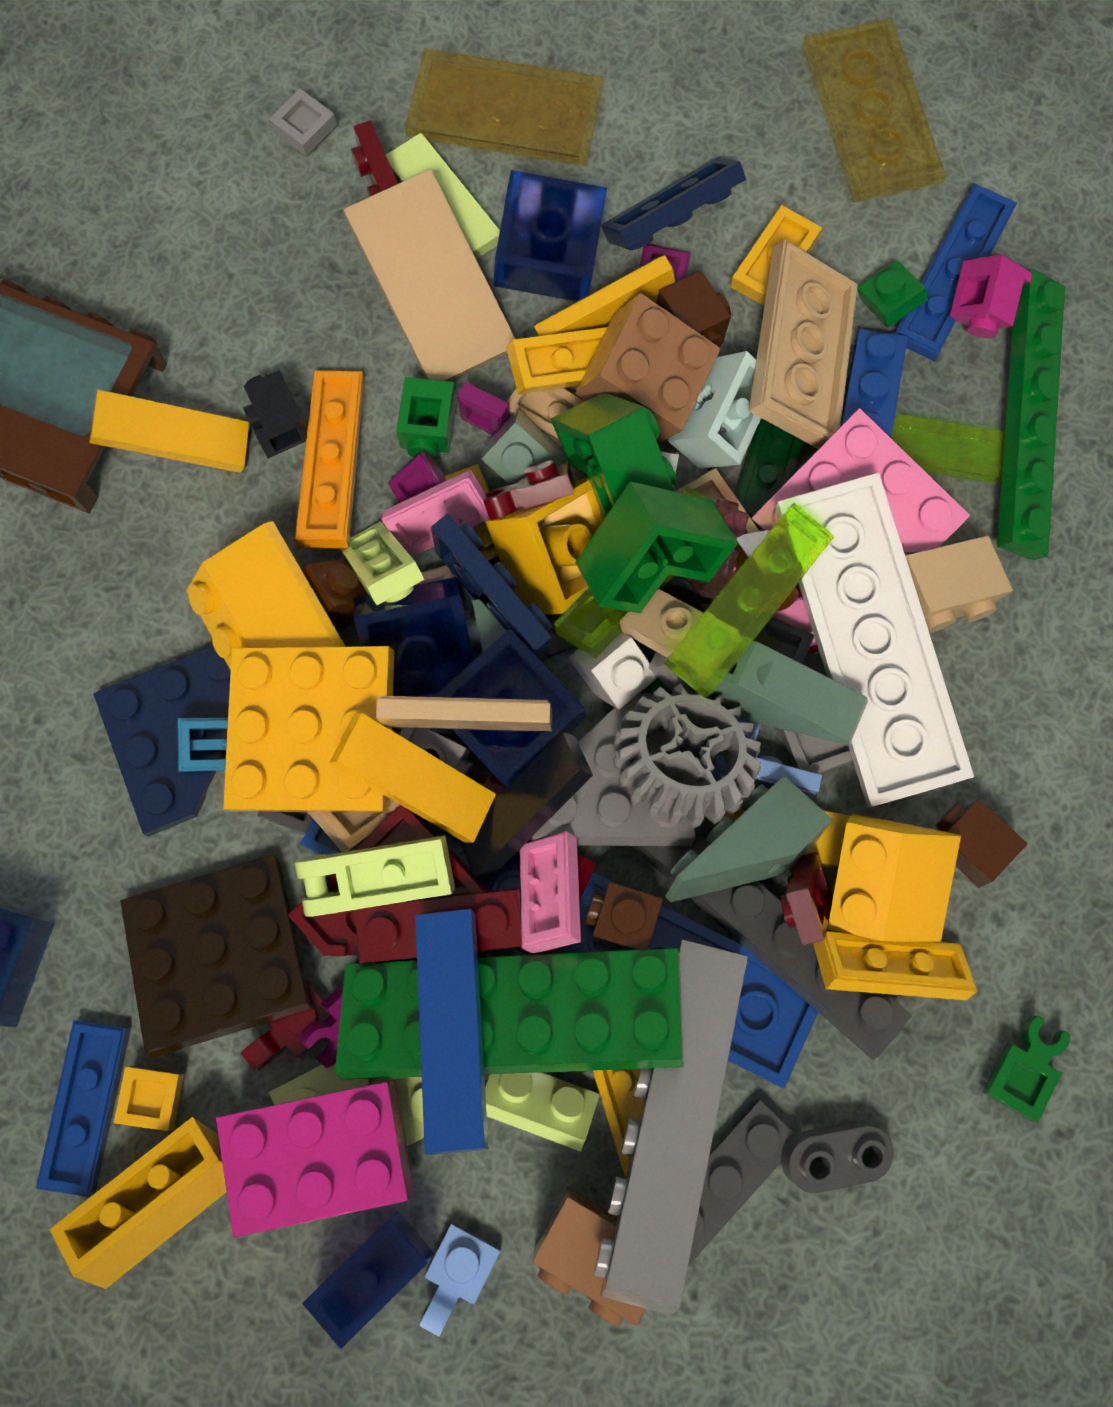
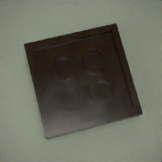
M275 854L120 900L144 1050L150 1057L154 1058L312 1009L293 921L288 916L291 911L279 859Z

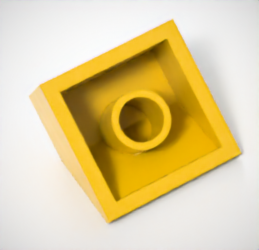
M588 477L575 481L574 494L525 511L524 508H520L503 517L485 521L501 564L509 571L518 585L514 592L526 607L534 603L545 615L563 614L592 594L575 563L604 520Z
M852 813L846 823L827 929L878 941L941 942L961 835Z

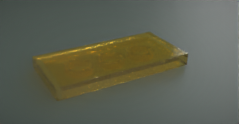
M885 19L804 37L802 47L853 203L943 183L946 172L893 19Z
M424 48L405 124L406 137L413 138L422 133L428 141L587 167L604 89V77Z

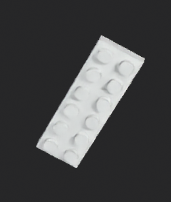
M875 473L778 501L775 505L790 557L799 569L797 580L828 678L866 696L868 699L850 745H848L867 807H874L973 778L974 774L880 474Z

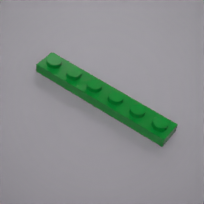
M1029 269L1028 271L1033 273L1031 282L1023 284L1012 328L997 547L1027 559L1037 560L1047 557L1049 553L1065 286L1033 269Z

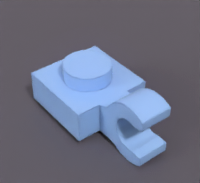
M451 1223L424 1277L439 1285L419 1326L439 1337L459 1297L474 1305L501 1249Z

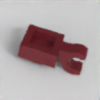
M306 980L312 1009L269 1022L273 1028L257 1038L241 1052V1055L253 1070L257 1069L260 1071L287 1047L296 1058L302 1057L310 1050L298 1040L300 1033L305 1027L314 1022H324L330 1015L320 1005L324 1000L308 980ZM323 1038L319 1039L313 1046H315Z

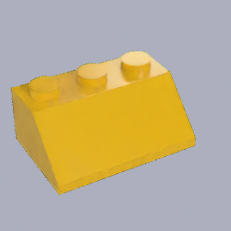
M273 521L263 523L202 562L186 590L193 611L201 616L212 636L215 651L221 658H224L230 671L232 648L346 647Z

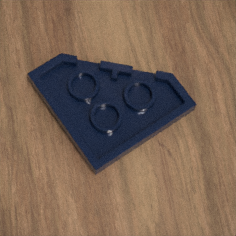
M214 646L93 693L142 833L148 837L197 817L206 799V791L216 772H178L177 765L178 718H228L231 671L224 658L217 654ZM227 729L189 730L190 740L227 739ZM226 750L190 751V760H220L226 756Z

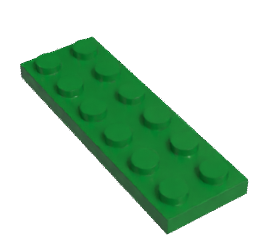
M678 948L478 958L484 1075L684 1067L680 955ZM417 961L345 964L335 1073L341 1080L422 1077Z

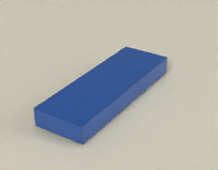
M73 1020L36 1189L91 1197L96 1193L131 1028Z

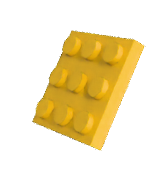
M389 646L232 648L223 810L389 813L388 797L329 762L354 714L362 712L379 722L376 719L377 698L393 696L395 650Z

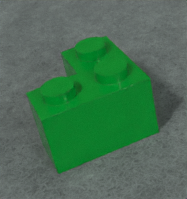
M603 392L551 418L568 464L588 475L604 519L630 481L674 491L673 485L677 482L675 471L668 459L661 454L656 440L660 436L658 423L651 411L644 406Z
M630 481L575 563L598 606L641 613L668 575L710 582L739 542L712 500Z

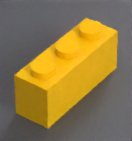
M191 1117L49 1230L73 1277L107 1289L226 1193L218 1133L194 1117Z

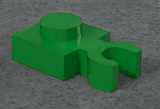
M1031 1016L1026 1020L1022 1028L1023 1048L1020 1049L1013 1044H1006L982 1093L1029 1121L1038 1123L1062 1075V1072L1048 1064L1052 1056L1060 1055L1067 1049L1070 1043V1033L1065 1030H1059L1053 1036L1052 1042L1046 1045L1039 1038V1029L1043 1025L1044 1018L1041 1016Z

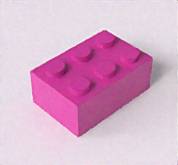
M396 1080L216 1117L233 1238L405 1202L415 1194Z

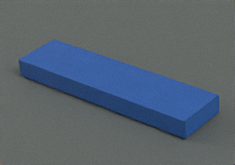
M974 183L921 283L926 288L928 301L904 316L895 332L898 335L908 336L907 349L935 362L956 320L950 318V313L963 261L990 257L1017 202Z
M472 909L415 915L425 1154L438 1155L489 1150L475 913Z

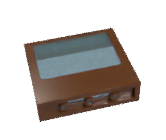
M2 279L0 281V479L90 514L98 496L87 482L106 447L89 443L97 389L132 397L147 366L163 372L167 365L157 347V342L140 330L131 329L130 332L123 331L114 327L112 323L98 314L88 312L84 316L71 311L67 305L50 296H44L43 299L29 295L19 285Z

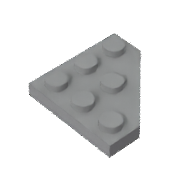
M638 693L621 709L614 708L578 742L593 776L531 837L530 841L568 831L577 837V845H692L695 840V828L693 829L687 816H682L679 823L672 827L669 821L670 813L662 810L659 815L650 819L649 809L651 804L646 800L633 805L631 797L636 787H620L619 778L623 770L614 768L613 759L616 751H618L615 749L614 740L617 732L622 729L621 723L624 715L634 710L636 702L642 696L651 700L653 693ZM660 730L654 732L646 739L650 756L658 753L662 746L663 736Z

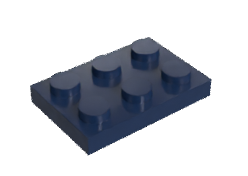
M447 513L431 526L435 553L473 599L481 600L537 666L549 654L552 639L548 633L552 628L550 621L537 605L531 603L526 607L514 592L518 585L509 571L500 562L492 566L480 551L484 544L472 527L465 521L458 526Z

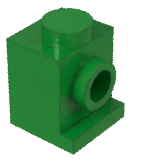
M412 377L404 378L396 433L400 448L408 449L407 453L415 458L423 451L432 455L435 459L437 452L449 453L454 416L457 409L454 382ZM427 422H431V423H434L437 427H435V426H426V425H423V424H424V423H427Z

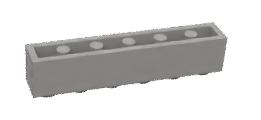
M683 939L678 950L680 955L684 1067L639 1069L634 1096L643 1099L639 1120L629 1118L621 1148V1154L631 1156L626 1179L616 1176L607 1212L608 1214L618 1216L613 1240L602 1237L593 1276L604 1278L600 1296L670 1316L681 1305L748 956Z

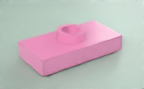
M470 469L384 510L381 520L408 554L413 557L434 547L431 526L447 513L458 526L465 521L472 529L485 524V521L490 518L483 499L486 498L485 492Z
M565 831L527 842L520 849L522 949L534 954L581 942L577 837Z

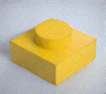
M132 1066L125 1067L114 1123L162 1131L174 1130L185 1074Z

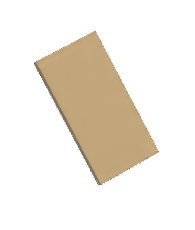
M431 169L343 209L344 217L426 379L451 381L507 354L506 346L515 337Z
M784 239L773 247L748 411L820 449L841 426L858 284Z

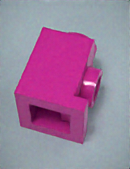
M1003 254L963 261L950 318L968 327L967 332L973 336L981 338L996 337L998 328L1013 326L1023 284L1031 282L1033 273Z

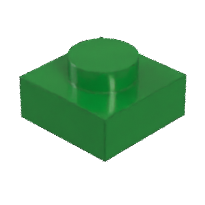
M898 260L857 288L861 301L887 328L928 301L926 288Z

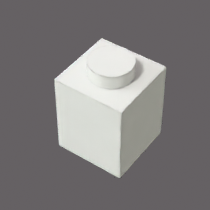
M607 625L568 657L592 692L598 698L617 709H621L658 678L648 668L650 663L632 637Z

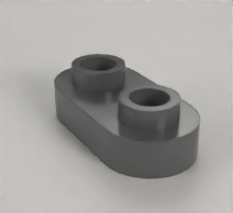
M852 1121L795 1134L783 1148L781 1165L786 1177L798 1188L808 1193H821L880 1179L891 1167L894 1149L891 1139L883 1130L866 1121ZM873 1146L874 1152L869 1161L863 1162L862 1154L864 1150ZM816 1157H821L822 1165L820 1169L810 1173L809 1167L812 1160Z

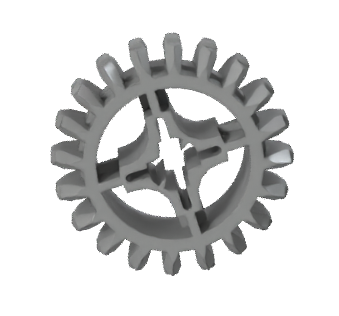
M681 683L674 687L671 695L659 687L657 691L653 692L651 700L642 696L636 702L634 710L624 715L621 723L622 729L617 732L614 740L615 749L618 750L613 759L614 768L623 770L619 778L620 787H636L631 797L633 805L646 800L651 804L649 809L650 819L659 815L662 810L670 813L669 821L671 827L677 825L682 816H687L693 829L701 825L704 816L715 825L722 820L725 811L733 814V812L740 808L743 803L742 799L748 798L755 787L754 779L757 778L761 770V762L756 759L760 753L761 742L750 739L754 732V723L738 722L741 716V706L729 710L723 707V693L711 700L705 697L703 685L695 689L693 695L687 694ZM660 730L663 736L662 746L658 753L650 756L646 739L654 732ZM723 755L726 763V776L716 782L712 775V771L715 768L713 762L717 756Z

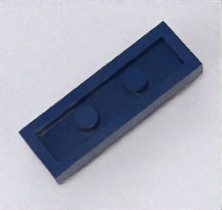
M717 157L601 225L607 241L610 244L628 250L642 248L654 239L653 234L666 226L675 227L690 220L693 216L692 211L700 206L718 203L728 198L732 194L731 188L746 180L741 162Z

